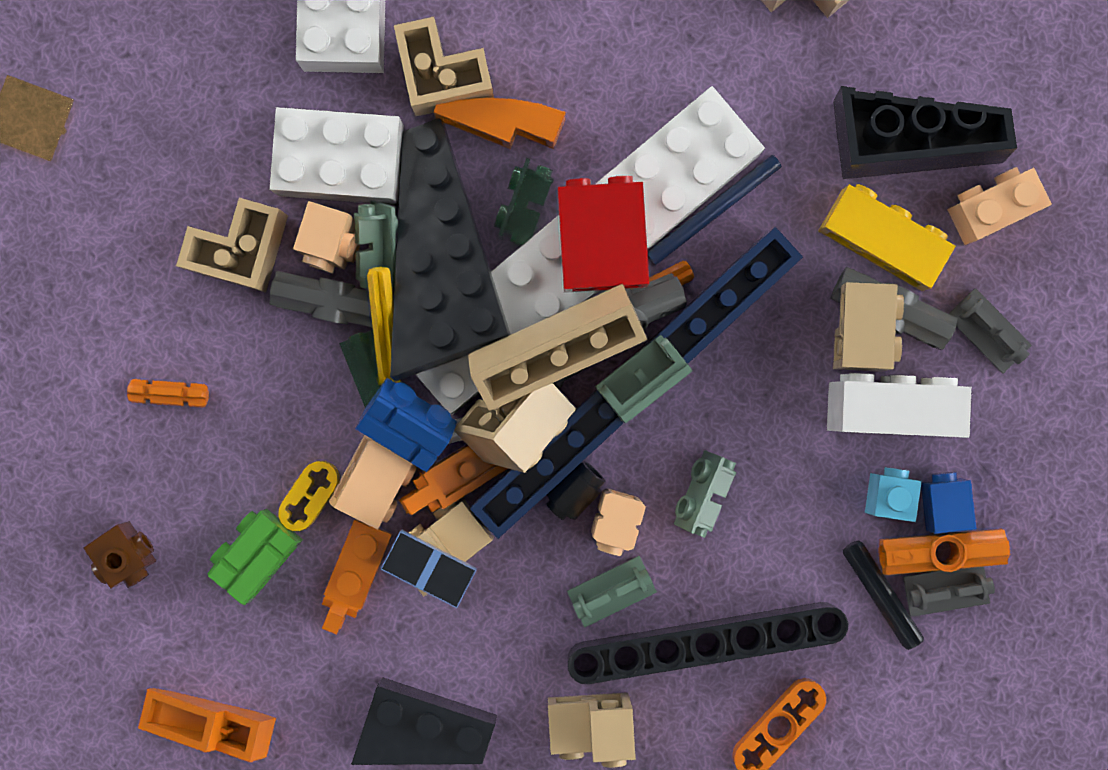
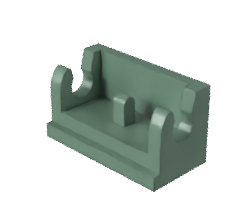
M660 335L597 384L595 388L621 421L626 424L693 370L669 340Z

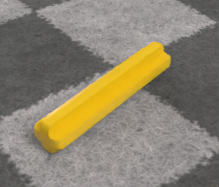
M375 267L368 270L367 281L378 379L380 385H382L386 378L395 382L390 378L394 302L389 268Z

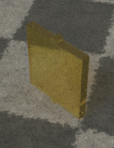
M7 75L0 93V143L51 161L60 136L67 132L64 126L74 99Z

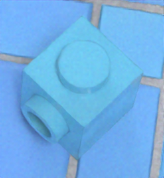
M885 467L884 475L870 473L865 513L877 517L916 522L921 481L909 479L910 471Z

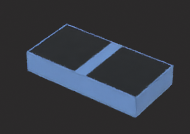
M401 530L381 570L457 608L477 568Z

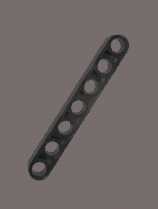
M818 602L583 641L575 644L570 649L567 661L570 676L580 684H595L830 645L840 642L846 636L849 622L846 615L836 606L828 602ZM825 613H833L835 616L833 628L826 632H820L817 627L819 618ZM787 619L794 620V633L788 638H779L777 636L778 625ZM745 626L754 627L756 630L755 639L747 645L738 644L736 641L738 631ZM712 633L716 636L715 646L707 652L697 650V638L701 634ZM672 640L677 644L676 651L671 657L661 658L655 654V648L660 641ZM624 646L632 647L637 651L635 660L628 665H622L615 660L617 650ZM580 654H592L597 659L596 666L590 671L579 670L575 666L574 661Z

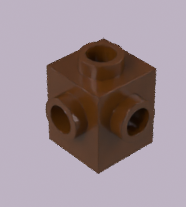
M130 521L117 524L83 547L93 562L91 569L101 583L108 584L110 589L125 584L127 588L134 586L149 575L146 568L156 562L152 555V552H154L152 543L144 533H137Z

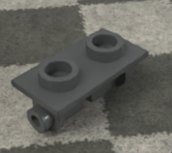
M976 288L949 313V315L958 318L956 327L1002 374L1014 363L1018 365L1029 356L1030 353L1027 350L1032 345Z
M984 566L960 568L953 572L939 570L903 576L909 615L911 617L990 604L989 594L995 593L993 580L991 577L986 578Z

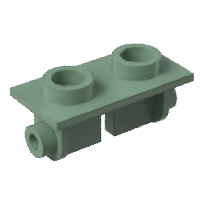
M371 200L370 204L358 205V212L354 213L355 243L359 245L369 243V249L355 251L356 279L360 281V287L368 288V270L375 267H387L391 274L392 288H395V234L398 230L395 207Z
M704 450L702 457L692 467V481L686 495L682 496L676 505L674 525L704 538L708 531H713L722 505L711 501V497L714 493L726 498L737 473L733 471L736 465L735 462Z
M637 556L567 590V593L578 618L581 619L585 628L657 593L640 556Z

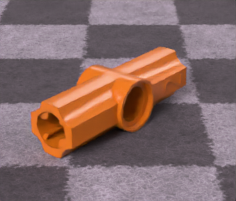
M999 528L879 539L878 553L884 575L937 570L953 572L960 568L1008 564L1010 546L1005 529ZM947 541L950 544L951 553L945 561L939 562L936 557V549L939 544Z

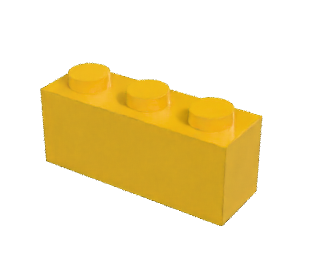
M849 184L842 189L818 231L918 290L925 291L931 289L956 247L946 240L948 235L934 226L926 225L924 228L912 221L913 215L900 206L893 204L890 207L876 200L878 195L866 186L856 184L854 187Z

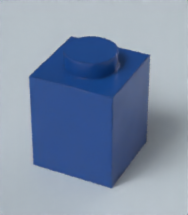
M942 472L931 474V482L921 483L926 531L938 534L977 529L971 480L957 479V472Z

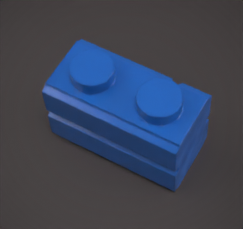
M386 378L366 406L355 429L427 472L450 442L458 421L453 419L444 407L436 404L431 405L416 396L415 391L407 384L395 383Z

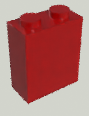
M614 176L608 178V184L591 185V179L588 178L566 180V186L558 187L564 293L610 290L623 284L625 289L647 288L650 283L643 182H633L632 176Z

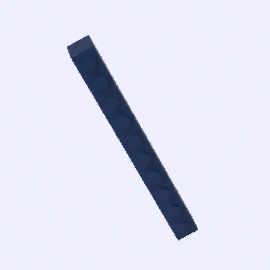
M775 226L756 241L635 354L662 335L663 338L669 340L688 364L796 265L803 256ZM597 389L576 408L568 418L565 429L559 435L553 437L542 451V457L536 465L529 468L525 473L512 469L508 470L471 505L470 510L497 539L506 533L623 424Z

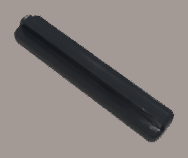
M859 540L847 545L843 549V555L902 646L910 650L920 645L924 641L922 633L865 545Z

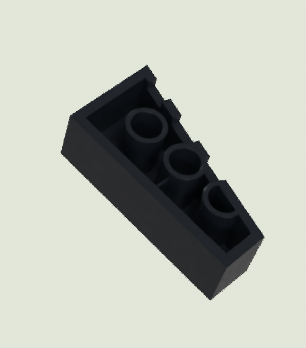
M841 86L833 104L842 178L852 179L1004 163L1017 149L1012 109L959 101L956 104L934 101L935 98L918 96L917 99L893 96L892 92L877 90L875 93L856 91L854 87Z

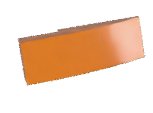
M506 98L462 99L437 104L434 109L436 119L440 118L443 123L511 149L516 135L554 149L566 120V112L539 103Z
M149 688L147 689L138 729L206 753L216 750L247 762H253L267 757L276 718L256 711L182 693Z

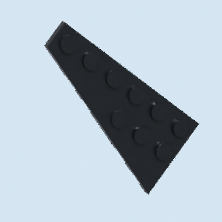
M440 118L403 131L390 371V378L395 382L467 356L476 350L511 335L447 130Z

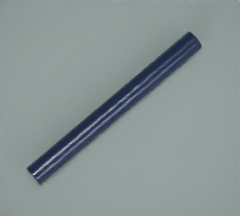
M774 155L769 156L648 251V258L656 266L782 167L779 160Z

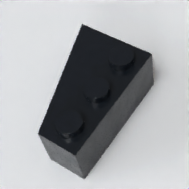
M382 677L376 687L351 765L483 764L496 724L497 715Z

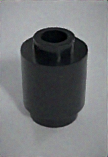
M583 460L547 494L549 501L546 505L561 520H565L567 517L576 520L602 492L600 487L606 481L592 465Z

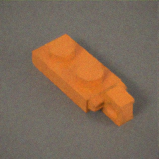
M466 444L432 465L427 472H421L420 476L412 480L416 489L400 498L399 502L406 514L409 513L410 515H413L425 506H428L430 512H434L439 508L445 509L508 468L484 462Z
M354 519L323 594L325 597L321 605L330 609L322 629L337 635L346 615L353 618L357 617L359 610L364 606L393 535L392 533L380 528L377 530Z

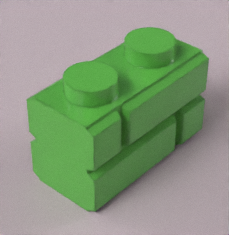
M268 509L261 510L258 514L253 511L248 513L236 528L241 533L232 545H229L227 542L223 543L209 560L214 566L207 573L208 577L221 588L227 590V593L244 606L256 597L303 541L294 531L285 528L281 524L280 519Z

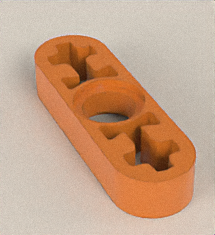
M801 678L793 682L734 746L732 758L738 770H768L824 710L826 694L823 688L816 681L809 678ZM801 689L806 692L815 689L816 691L813 693V698L816 701L815 704L810 707L805 703L797 710V713L803 717L797 723L794 716L783 707L789 703L792 709H794L801 701L797 695ZM777 716L787 718L790 723L788 733L781 738L772 737L768 733L769 722ZM761 732L765 740L775 748L769 752L767 747L764 746L758 753V757L761 760L760 763L755 766L750 762L744 766L745 758L742 753L746 749L753 752L762 744L759 739L755 738Z

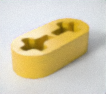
M316 461L309 464L303 470L279 507L278 517L285 528L291 531H301L310 527L315 522L340 482L339 472L332 463ZM323 469H326L329 472L326 478L331 482L330 486L319 487L313 495L309 492L315 482L311 473L312 471L321 472ZM304 497L308 498L310 501L304 508V513L308 516L307 520L299 519L295 523L290 520L292 512L288 509L289 505L297 506Z

